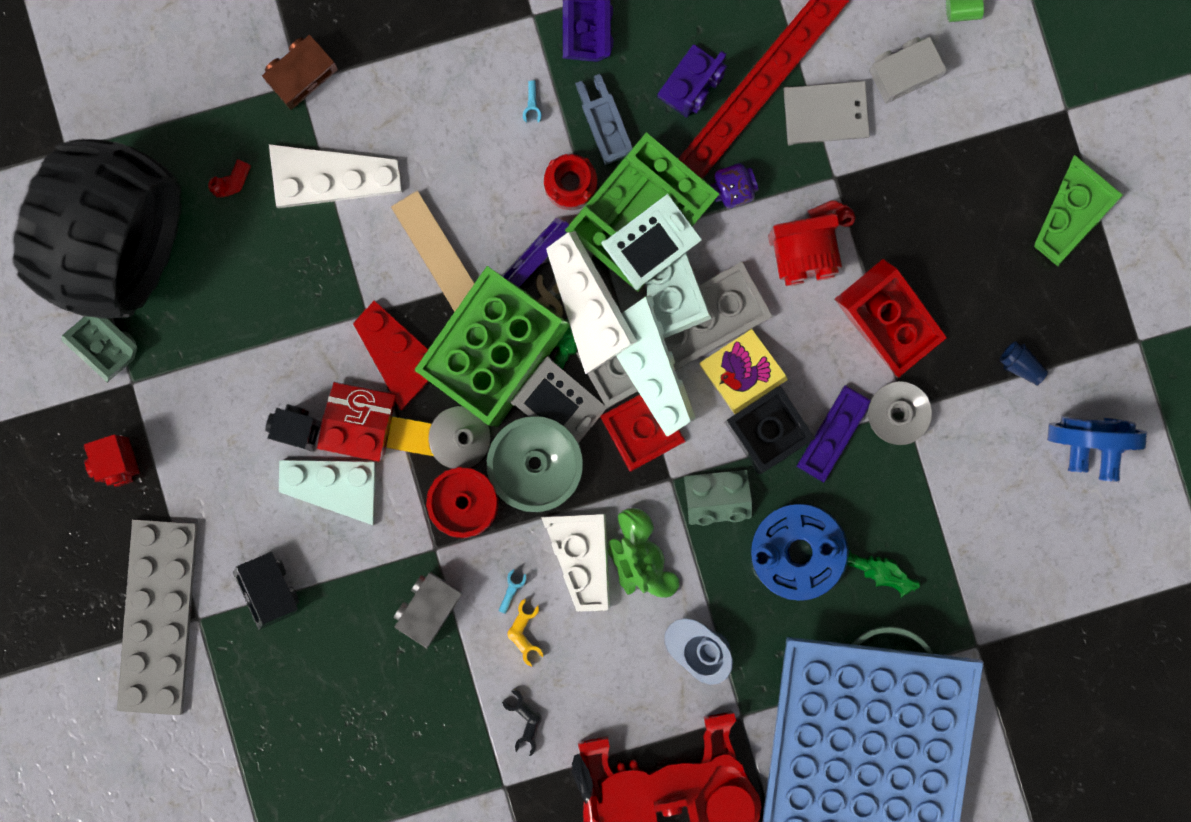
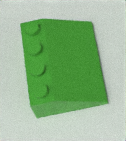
M486 266L419 362L415 371L487 425L499 427L514 406L510 401L542 361L550 355L569 328L570 323L501 274Z

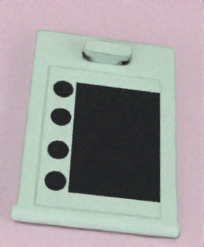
M666 194L610 238L603 240L601 244L635 290H639L644 283L702 239L670 196Z

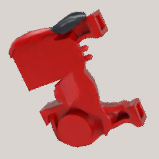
M728 711L703 717L706 730L703 734L705 744L702 763L667 765L650 775L644 771H639L635 760L630 762L631 771H626L624 764L619 763L617 765L618 772L613 774L608 765V752L610 748L608 736L579 741L580 753L574 755L572 774L584 800L583 822H657L656 812L662 811L663 816H673L682 813L681 807L687 806L690 822H759L761 813L759 794L747 777L742 764L736 760L735 752L729 739L730 729L736 721L735 713Z

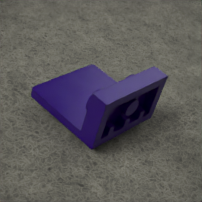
M693 44L658 92L657 98L686 118L689 117L692 111L697 114L708 99L706 97L709 93V87L712 86L715 89L725 76V70L728 67L724 64L727 54L721 51L717 58L714 59Z

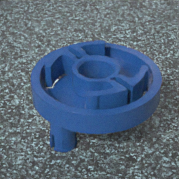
M1061 416V422L1048 424L1047 440L1071 446L1068 471L1082 473L1083 471L1088 473L1090 448H1097L1101 451L1098 479L1119 482L1122 453H1125V450L1146 449L1147 431L1136 429V423L1114 418H1104V421L1081 420Z
M795 504L775 510L761 522L753 538L751 554L753 566L759 579L770 591L786 599L801 601L819 597L836 586L846 570L849 547L843 528L831 514L816 506ZM785 517L787 518V519L781 521L780 523H778L775 527H772V526H774L778 521H780L781 519H783V518H785ZM807 523L814 524L818 527L807 525ZM798 539L807 541L812 547V557L806 564H798L790 557V546ZM823 571H825L822 575H820L819 577L815 578V576H818V575L821 574ZM780 584H785V585H787V586L794 587V588H797V589H791V588H788V587H786V586H784V585H780Z

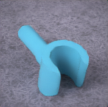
M534 80L528 81V107L523 111V119L526 123V114L530 110L537 111V123L540 122L542 117L541 111L537 108L536 81Z
M515 569L508 573L507 584L509 586L498 610L506 614L517 589H521L526 582V574H524L523 581L520 584L512 583L511 576Z

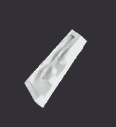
M606 514L541 517L550 536L554 553L557 555L562 568L563 577L576 611L610 610Z

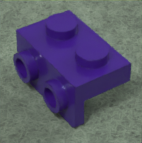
M563 0V59L598 62L610 56L613 48V37L610 35L613 7L610 4V0Z

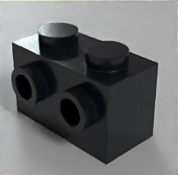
M286 404L285 410L276 407L275 414H269L265 431L269 432L267 439L313 452L322 421L309 417L310 411Z
M272 551L236 566L233 575L258 630L293 616L298 610L296 605L299 604L298 596L292 586L288 588L283 577L286 575L284 565L280 558L275 559Z

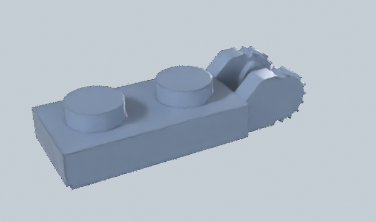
M601 74L593 76L595 87L601 96L597 100L590 101L588 90L582 81L575 84L583 104V112L604 165L625 158L633 148L612 94L609 95Z

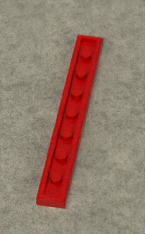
M809 0L678 159L703 180L850 0Z

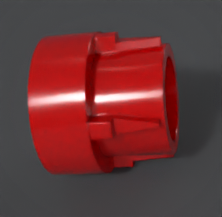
M565 154L551 160L544 174L546 195L555 206L561 209L577 210L583 208L597 190V174L589 159L576 154ZM567 175H574L579 179L580 183L577 188L568 190L563 187L562 179Z

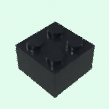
M780 385L724 422L758 475L764 473L815 439Z

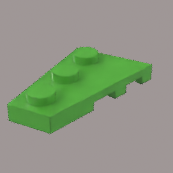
M1074 155L1034 247L1055 265L1059 266L1118 203L1123 195Z

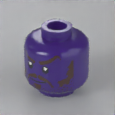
M741 163L716 171L714 176L716 183L710 184L719 193L715 201H722L728 209L753 201L755 192L759 191L751 167L746 168Z

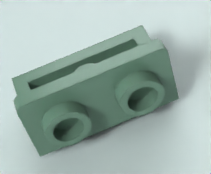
M84 316L66 331L61 338L63 343L107 383L135 359L137 351L136 342L133 337L126 331L121 332L113 324L111 318Z
M747 470L684 476L688 522L690 525L698 524L705 526L713 522L723 521L740 522L752 517V499Z

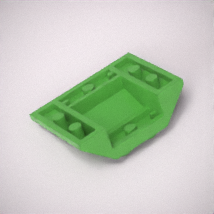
M646 132L565 229V232L575 231L583 246L634 288L602 246L601 242L610 238L666 194L670 196L690 225L693 226L717 198L719 193Z

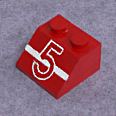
M333 382L322 418L317 449L380 462L386 452L396 394Z

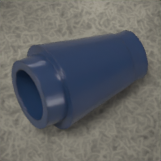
M1013 342L1000 357V362L1004 364V369L1036 386L1041 384L1048 375V371L1025 344L1020 345L1017 342Z

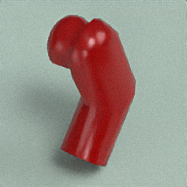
M236 160L231 175L210 179L208 183L209 191L214 196L221 198L238 193L243 188L251 165L241 160Z
M836 200L828 201L807 210L809 218L835 214L837 215L838 224L843 227H850L855 222L854 211Z

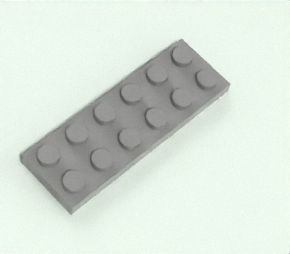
M743 262L699 285L712 319L664 338L668 352L672 351L676 362L673 364L675 371L773 317ZM577 352L576 355L578 356V358H579V360H580V362H581V364H582V361H581L579 352ZM616 356L593 372L587 373L607 409L638 392Z
M132 520L117 711L183 715L198 524Z

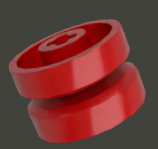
M457 467L443 472L433 481L428 490L426 507L431 521L438 530L452 537L469 538L481 534L492 525L498 513L499 499L494 486L485 475L471 468ZM462 496L468 499V506L464 509L457 507L458 498Z

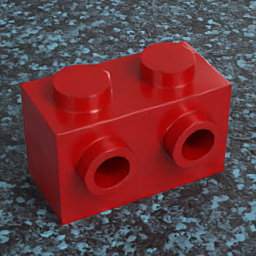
M114 434L84 444L88 459L84 460L85 468L89 477H94L95 482H103L107 486L114 485V487L133 482L131 476L140 474L128 437Z

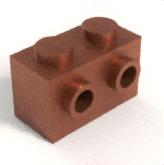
M310 34L305 39L300 37L295 40L288 49L290 52L281 59L276 58L265 67L266 72L262 75L266 83L290 110L296 107L338 70L333 60Z

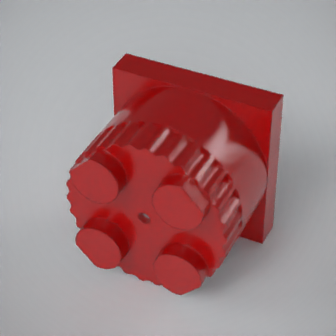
M825 215L773 226L768 235L769 244L774 247L779 279L785 280L786 286L803 284L804 280L816 276L817 281L835 278V275L839 273L842 263L835 231L839 226L837 215Z

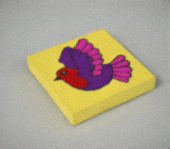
M752 329L699 363L734 415L787 381L785 373Z

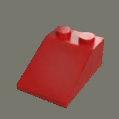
M884 259L834 299L851 323L898 378L947 338L899 270Z

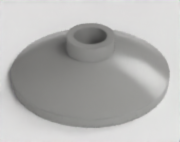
M893 382L881 387L873 395L868 408L869 423L875 434L885 442L894 445L910 444L921 438L929 428L932 418L931 404L926 394L917 386L907 382ZM895 408H900L903 411L904 416L901 420L893 417Z
M463 406L451 407L442 411L433 420L428 435L429 447L433 456L442 465L451 469L457 467L471 468L477 465L488 452L490 430L485 422ZM461 432L467 435V441L464 444L458 441V435Z

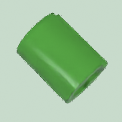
M946 0L948 22L982 20L984 15L983 0Z

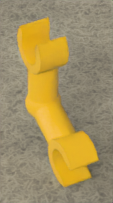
M523 599L518 605L519 613L508 630L507 636L523 653L524 662L532 667V664L527 659V653L535 650L541 657H543V653L539 647L532 645L528 641L523 631L528 621L537 615L539 607L537 605L534 612L527 615L522 611L526 599Z

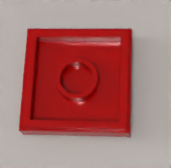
M641 395L600 416L630 472L686 442L680 430L668 437L665 435Z

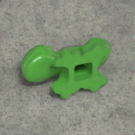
M639 508L623 510L618 514V523L624 538L621 539V542L616 539L610 540L607 551L608 555L613 559L614 565L618 568L620 585L628 595L635 592L637 585L642 593L649 592L661 598L673 596L680 586V579L672 572L663 571L665 563L663 552L658 545L648 539L654 531L652 519Z

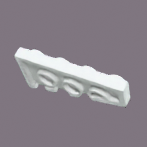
M269 145L277 208L402 193L398 160Z
M572 231L558 239L546 250L585 374L629 348L637 340L575 231Z

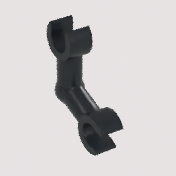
M512 689L511 692L519 700L518 704L511 706L506 701H502L505 709L516 711L527 721L523 736L515 744L516 752L518 751L521 742L528 741L531 744L529 754L531 756L536 750L535 737L542 722V716L523 701V695L519 691Z

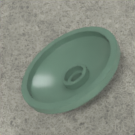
M530 416L509 423L496 435L487 456V473L495 492L507 504L522 511L543 512L561 505L573 494L582 475V454L575 437L562 424L546 417ZM538 457L541 460V465L538 468H532L529 465L530 458Z

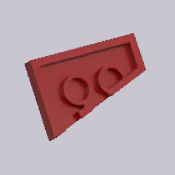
M373 301L354 321L353 325L390 392L396 394L395 401L400 410L403 411L429 382L415 371V368L428 349L378 303Z

